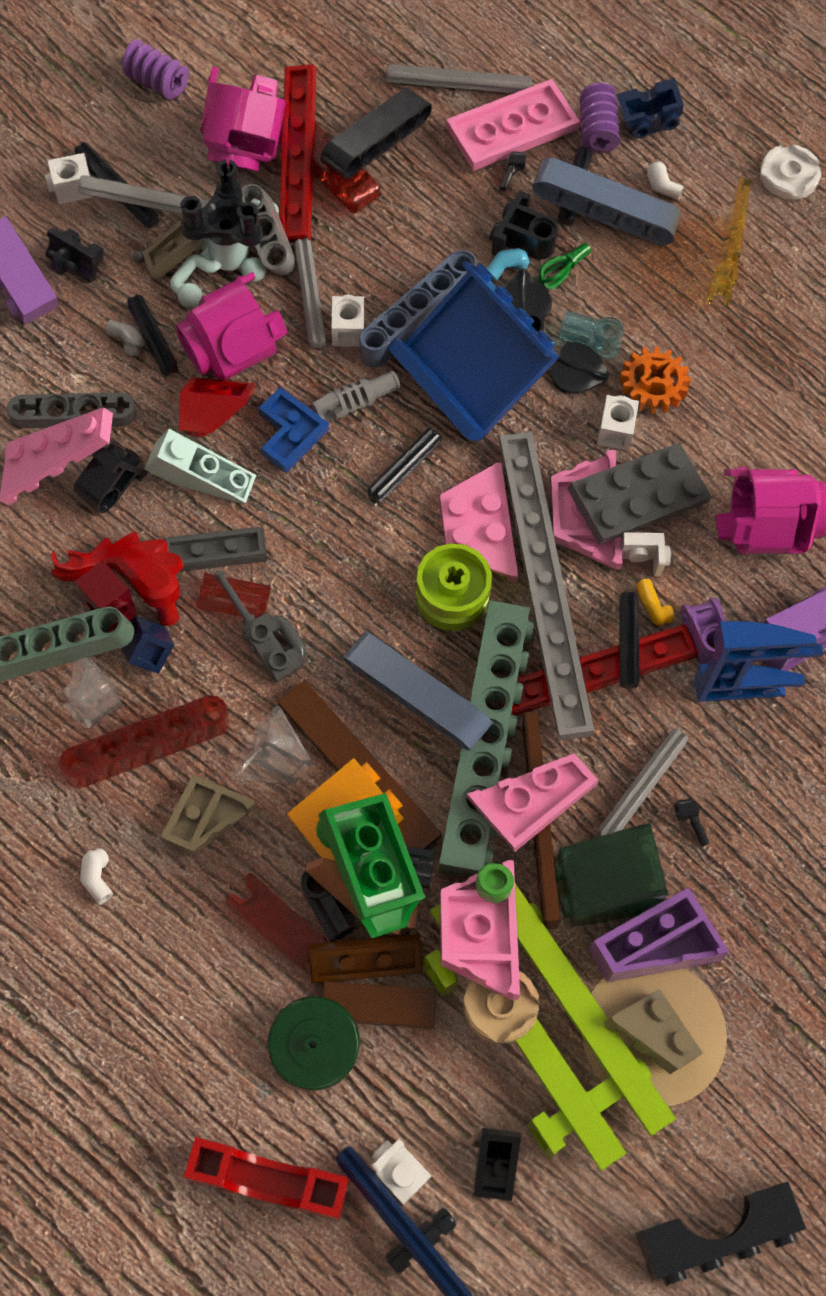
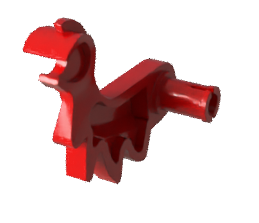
M133 531L114 544H111L110 538H104L90 553L68 550L67 553L70 560L65 564H60L55 551L52 552L51 560L55 569L51 570V573L56 579L65 582L76 581L103 560L111 570L117 571L147 605L156 609L157 618L161 625L171 626L179 621L180 615L175 602L178 600L181 590L175 575L184 566L179 555L168 552L169 548L166 540L140 542L137 532Z

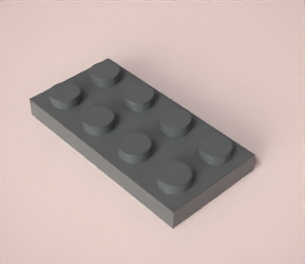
M680 443L577 480L568 487L570 495L599 545L622 537L624 532H635L704 505L712 498Z

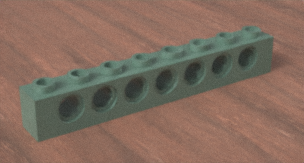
M489 600L470 703L490 718L493 724L485 733L495 735L498 740L494 743H486L480 738L470 751L461 747L438 873L469 879L470 876L477 874L483 866L492 863L494 850L488 849L487 845L489 835L496 837L497 832L478 810H473L467 805L469 801L467 794L498 785L501 768H509L512 748H507L505 745L507 735L514 737L518 718L516 715H511L513 703L520 704L523 684L517 683L519 671L526 672L529 652L522 650L524 640L531 641L535 621L528 620L530 607ZM507 638L512 640L514 645L503 646L498 640ZM497 669H502L509 674V676L506 678H498L494 676L492 672ZM489 701L500 703L501 701L504 707L500 710H491L486 706V703ZM483 765L488 767L492 773L482 777L477 775L473 769ZM466 832H472L479 837L480 841L474 845H468L461 840L460 836Z

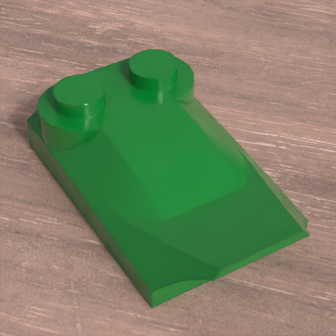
M380 794L320 812L318 814L320 820L316 828L317 836L326 848L332 850L358 917L367 929L371 939L407 927L413 910L421 900L425 899V895L387 794Z

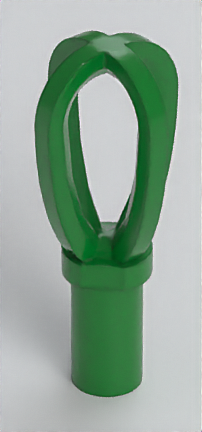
M583 243L572 252L566 253L564 256L554 257L543 263L539 269L538 282L546 289L558 287L567 278L571 269L591 253L590 246L587 243ZM563 265H566L555 275L549 278H545V276L551 273L552 271L556 270L557 268Z

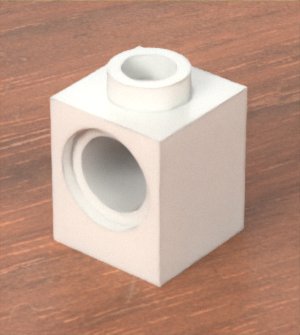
M84 153L48 160L50 173L45 174L49 193H56L58 204L94 197L80 194L78 189L81 176H90Z
M332 296V346L360 347V335L364 330V296Z
M607 395L597 445L629 451L639 401L631 400L626 396ZM614 418L621 419L624 422H617Z

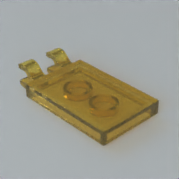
M739 178L726 219L720 265L715 269L712 279L713 284L710 286L707 294L708 303H712L715 294L724 296L725 306H728L733 295L731 287L734 288L739 277L738 262L741 255L751 179Z

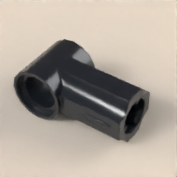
M305 871L301 877L303 897L312 908L329 941L334 942L350 935L358 928L352 913L327 890L321 893L311 892L308 886L315 879Z

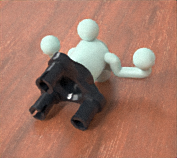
M227 159L217 164L216 171L219 181L216 185L215 193L208 204L202 208L199 198L195 196H187L180 203L183 214L181 220L183 235L185 238L193 241L204 240V243L198 247L203 252L200 255L194 254L189 256L170 281L172 291L177 294V298L182 306L187 308L196 307L199 305L198 301L202 298L201 289L196 284H183L196 267L207 273H213L219 269L232 271L241 268L243 276L254 273L256 278L252 282L260 281L266 273V267L259 258H249V246H255L263 239L262 225L258 221L257 206L260 201L253 199L251 202L243 203L242 184L237 177V165L232 160L229 161L230 169L227 168ZM274 203V206L279 216V207L276 205V203Z

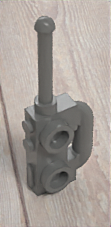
M217 571L214 574L215 580H218L243 618L242 623L244 626L242 627L243 634H241L243 639L250 642L251 651L253 654L257 653L271 678L278 683L302 668L300 662L306 655V646L291 622L279 615L270 617L268 613L263 614L257 619L253 614L250 615L226 579L225 573ZM278 630H280L292 649L284 651L274 636Z

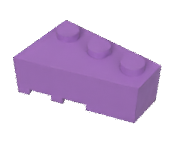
M5 216L0 219V292L5 297V304L13 318L19 317L22 323L26 325L56 309L57 296Z
M826 587L819 589L810 598L767 618L764 623L780 625L816 636L817 643L822 644L823 649L826 648ZM810 657L762 661L767 667L789 671Z
M689 887L595 939L588 949L607 983L720 962L729 953Z

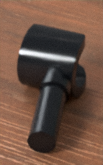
M517 151L510 153L508 168L499 187L500 190H507L515 170L524 171L527 153Z
M693 799L676 802L674 809L677 819L679 821L689 819L701 846L704 847L710 844L700 823L698 803Z

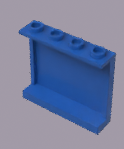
M464 261L462 266L468 272L406 341L395 339L388 349L465 438L480 442L560 356L552 348L555 345L554 341L543 331L538 333L533 328V318L523 309L519 308L517 310L511 302L514 298L502 286L497 288L490 281L493 275L480 263L475 266Z

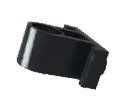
M519 190L515 199L507 202L502 214L503 219L501 223L496 222L489 236V240L493 241L491 255L496 256L498 252L508 247L511 249L520 248L527 253V256L535 259H547L553 255L556 248L558 224L550 216L530 209L531 195Z
M111 442L109 445H105L91 454L94 457L76 480L73 490L97 513L103 514L117 503L134 478L142 481L149 471L145 470V467L140 464L142 458L127 447L123 450L120 446Z

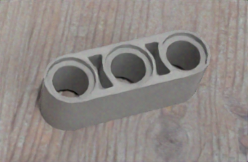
M245 185L242 188L243 203L251 202L255 197L261 196V201L257 206L258 221L262 225V230L265 226L272 225L270 234L264 236L261 242L255 245L260 260L275 275L287 276L295 268L296 260L271 197L258 185ZM283 253L282 262L278 265H273L275 255Z

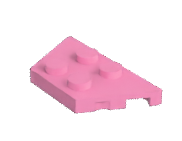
M609 450L605 452L603 457L590 463L586 460L577 464L572 470H564L551 476L552 530L555 543L611 568L621 569L623 564L621 537L599 545L568 491V487L572 482L617 466L616 450Z
M500 462L495 463L440 495L439 502L445 544H465L479 551L488 561L492 572L506 576L507 581L517 582L518 570L502 463Z
M514 860L503 862L502 865L506 866L514 877ZM477 874L470 876L463 883H454L441 889L439 895L441 966L510 1000L518 1001L520 982L515 878L510 896L499 903L485 901L479 896L475 887Z

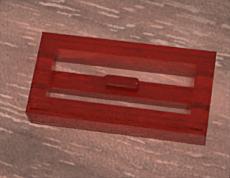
M204 573L203 585L200 587V596L196 602L197 608L241 616L233 604L207 599L209 595L231 601L225 591L220 589L222 586L218 580H215L214 575ZM226 577L234 591H239L236 594L242 602L260 605L259 609L246 607L250 615L253 614L257 619L266 613L271 594L270 585Z

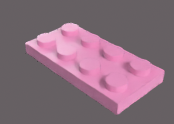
M552 79L446 119L448 132L473 171L506 159L513 151L523 152L577 131L580 126V120Z

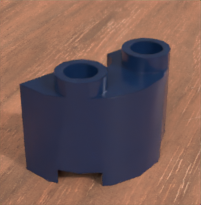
M675 78L654 83L653 88L646 92H640L636 88L617 93L627 128L632 131L633 136L636 138H643L648 134L657 133L662 130H673L680 124L679 117L682 115L684 104Z

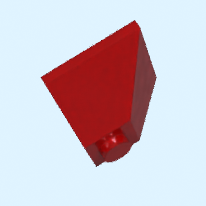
M191 377L180 391L179 430L188 431V435L195 437H204L208 433H213L246 405L255 390V383Z

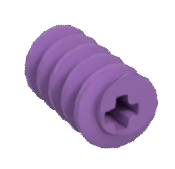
M134 39L125 50L122 68L127 77L144 84L147 88L153 89L168 99H175L185 90L189 79L188 66L181 67L180 61L172 60L166 54L162 55L161 51L153 50L152 46L148 44L143 45V42L139 39Z
M592 83L585 87L579 96L582 144L586 149L589 148L592 152L596 153L613 151L620 144L616 90L607 83Z

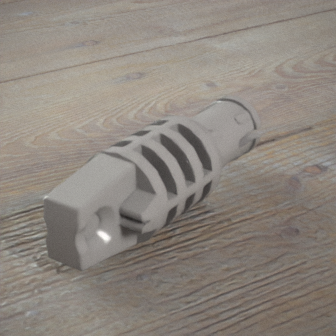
M393 370L370 380L361 378L357 380V383L351 382L348 384V387L344 385L340 387V390L334 389L324 397L313 402V412L325 421L348 416V413L353 414L357 409L360 411L365 406H372L375 403V399L400 390L399 379Z

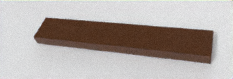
M305 680L278 700V706L337 772L353 758L361 766L367 762L381 778L375 784L383 793L390 789L403 805L398 811L404 819L398 823L407 847L427 849L442 837V832Z
M538 711L526 712L523 716L522 732L527 773L532 772L534 768L544 765ZM548 824L533 837L540 909L543 915L542 923L546 929H557L560 922L551 830L550 824Z

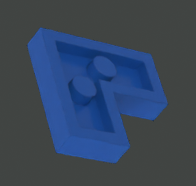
M281 387L258 408L259 415L279 429L261 447V453L285 473L329 431V423Z

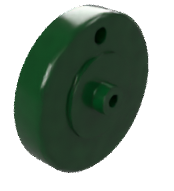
M306 996L288 1004L276 1016L268 1035V1053L274 1069L286 1082L303 1090H323L342 1081L352 1070L360 1048L359 1030L353 1016L343 1005L323 996Z

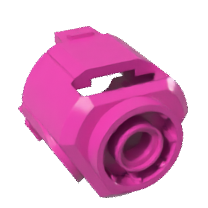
M212 66L211 75L207 79L209 84L200 134H204L203 141L208 148L207 160L219 163L227 159V165L232 160L238 168L258 172L260 161L269 163L276 157L286 105L285 100L277 98V80L254 75L250 90L217 83L219 68Z
M253 272L246 276H238L235 281L202 297L198 301L199 306L190 310L184 317V321L175 325L176 333L184 351L201 376L211 372L214 378L225 381L275 355V341L288 333L280 312L276 310L263 315L255 298L247 288L246 284L256 278Z
M746 466L724 469V476H735L731 495V513L716 514L715 516L717 538L733 541L740 554H804L812 547L813 539L824 537L826 533V485L823 481H817L812 475L798 474V469H746Z

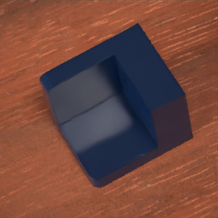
M135 616L132 621L134 636L128 645L122 647L123 653L128 663L159 674L174 647V643L166 627Z

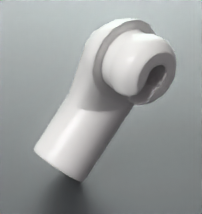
M654 162L650 164L647 176L652 190L661 195L679 200L684 186L669 180L664 163Z
M97 848L94 851L89 850L82 857L80 873L81 883L99 905L107 902L113 895V892L101 879L102 868L109 861L108 854L101 848Z

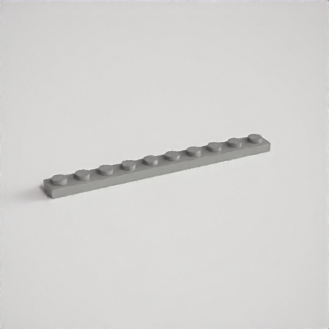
M532 432L501 435L499 445L558 741L590 737L594 734V726Z

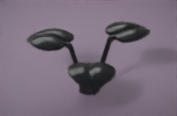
M523 268L509 281L505 290L514 298L511 302L517 310L519 308L523 309L533 318V328L538 333L540 331L544 332V319L551 312L552 299L547 289ZM578 342L565 344L561 349L560 357L556 360L557 363L552 368V379L556 386L565 392L573 394L583 393L605 383L609 377L606 365L600 356L587 345Z

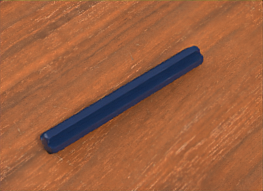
M350 1146L344 1148L335 1158L337 1164L444 1296H473L357 1152Z

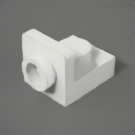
M623 533L621 539L622 559H629L632 562H644L648 559H653L654 577H661L664 567L670 565L671 559L670 546L665 545L664 533Z
M400 1139L393 1145L387 1140L371 1156L375 1160V1163L371 1166V1171L402 1205L431 1178V1175L405 1148V1144Z

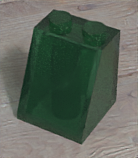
M651 823L641 824L559 848L556 860L554 861L556 883H562L564 895L560 896L561 911L564 918L569 917L571 928L635 917L660 904L668 896Z

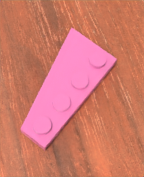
M102 407L7 442L0 501L10 506L17 501L19 493L23 491L30 493L37 489L39 481L46 476L56 477L64 472L63 469L70 461L73 460L78 463L109 444L113 413Z

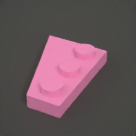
M573 753L534 768L532 772L514 779L510 777L498 782V785L485 790H476L468 793L467 798L515 852L598 784V779Z

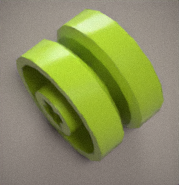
M449 543L435 547L427 553L419 564L417 571L415 601L419 613L429 624L441 630L449 631L470 628L481 620L488 608L491 591L492 572L488 561L479 551L465 544Z

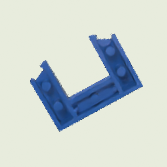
M720 621L713 636L715 651L709 664H700L694 676L698 702L784 697L786 695L784 687H802L805 685L804 674L752 665L753 661L822 657L824 655L823 646L817 643L816 636L780 625L749 621Z

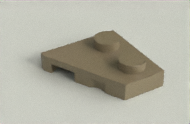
M192 774L160 838L167 844L195 855L254 810L256 802L251 798Z
M660 989L611 1016L604 1022L605 1026L612 1032L618 1028L633 1039L632 1047L643 1055L650 1056L658 1066L669 1074L674 1073L703 1054Z

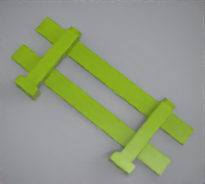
M515 884L517 940L609 1075L608 1079L586 1093L538 1019H536L534 1026L523 1038L514 1042L560 1111L548 1118L545 1112H542L533 1118L526 1127L547 1159L561 1151L566 1146L563 1139L574 1132L601 1172L627 1153L600 1113L624 1098L650 1137L676 1120V1117L650 1081L652 1075L646 1064L641 1059H635L616 1030L612 1032L605 1026L604 1022L608 1020L607 1016L542 923L543 915L533 902L528 903ZM440 904L430 909L429 913L440 928ZM438 949L426 955L422 967L443 997L455 989L458 982L457 977L460 975L441 966V953Z

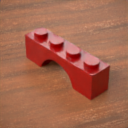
M198 1137L194 1139L184 1178L192 1183L338 1222L340 1221L349 1186V1177L311 1167L295 1166L270 1160L232 1146Z

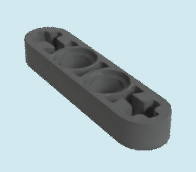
M121 392L17 395L7 405L9 418L13 425L18 428L51 427L82 415L80 414V409L88 404L95 405L97 409L107 405L106 409L113 413L112 426L128 425L134 421L137 414L133 398ZM54 405H61L65 408L64 412L59 416L53 417L47 414L48 409ZM125 405L123 413H117L119 406ZM39 406H40L41 416H37V413H39L37 407H39ZM22 408H28V410L25 411L24 415H18V413L21 412Z

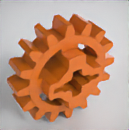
M656 346L654 352L649 353L647 348L644 347L640 356L633 352L630 361L624 362L619 383L623 384L621 393L629 394V399L639 401V411H642L647 406L650 407L651 414H655L657 408H661L664 413H668L670 404L678 408L681 399L685 400L691 382V377L687 376L689 367H680L682 357L671 358L672 350L669 349L665 354H662L659 347ZM635 373L637 374V379H636V380H637L639 383H636V381H635V377H634Z

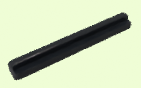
M82 142L75 147L74 151L76 154L84 153L88 169L97 178L128 184L87 142ZM121 202L146 228H152L159 223V215L153 208Z

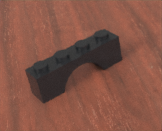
M787 1181L744 1196L741 1220L736 1229L723 1239L711 1240L697 1236L688 1230L678 1218L639 1231L635 1235L651 1281L662 1278L664 1285L667 1286L687 1279L685 1270L699 1266L701 1272L705 1273L724 1266L722 1258L736 1253L740 1261L760 1254V1244L773 1240L774 1246L777 1248L798 1241L795 1232L807 1228L790 1184Z

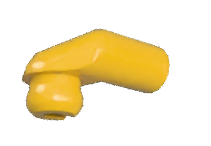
M650 579L640 580L636 584V590L641 604L652 622L658 626L673 622V608L670 605L661 607L652 581Z

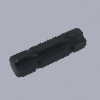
M441 1208L431 1216L433 1221L430 1223L425 1221L418 1227L433 1246L441 1240L439 1236L442 1233L446 1236L457 1225L452 1215L445 1208ZM396 1245L385 1256L387 1262L397 1274L402 1273L411 1265L409 1261L413 1258L403 1245L400 1248Z

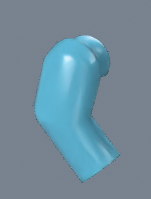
M520 248L502 250L497 253L486 269L493 275L491 281L496 282L506 268L514 267L515 270L526 269L529 266L530 260L527 257V253Z

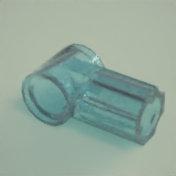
M568 310L562 319L558 338L593 348L600 357L609 359L614 358L621 351L624 328L622 323L614 317H605L598 320Z

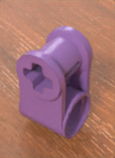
M715 597L709 598L707 603L692 607L688 604L682 605L680 610L682 623L687 626L699 653L697 658L702 664H709L715 649L710 647L708 643H714L713 636L720 621H725L721 604Z

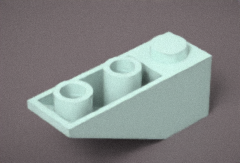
M168 429L155 442L144 468L174 485L241 504L246 503L256 477L252 472L171 429Z

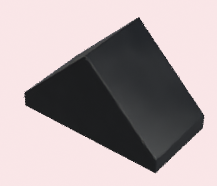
M481 1129L478 1137L473 1196L512 1201L521 1132Z

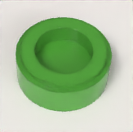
M487 864L477 874L476 891L485 901L491 903L502 902L512 892L514 877L511 871L502 864Z

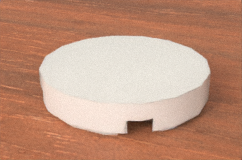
M790 145L789 148L777 146L764 157L760 167V178L764 187L772 194L783 199L796 200L807 197L815 191L821 178L820 163L813 153L798 145Z

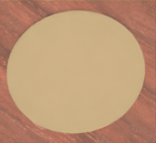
M686 969L608 983L603 978L591 992V995L608 1019L660 989L703 1054L674 1073L669 1074L658 1066L650 1056L643 1055L632 1047L633 1039L618 1028L616 1029L635 1059H641L648 1067L652 1075L650 1081L667 1106L684 1103L705 1090L718 1074L727 1046L724 1016L710 989L697 976ZM582 1037L587 1059L596 1075L603 1082L609 1078V1075Z

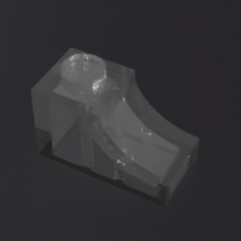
M91 657L72 661L73 674L71 681L62 690L67 700L63 704L65 710L74 722L81 719L87 729L122 705L118 692Z

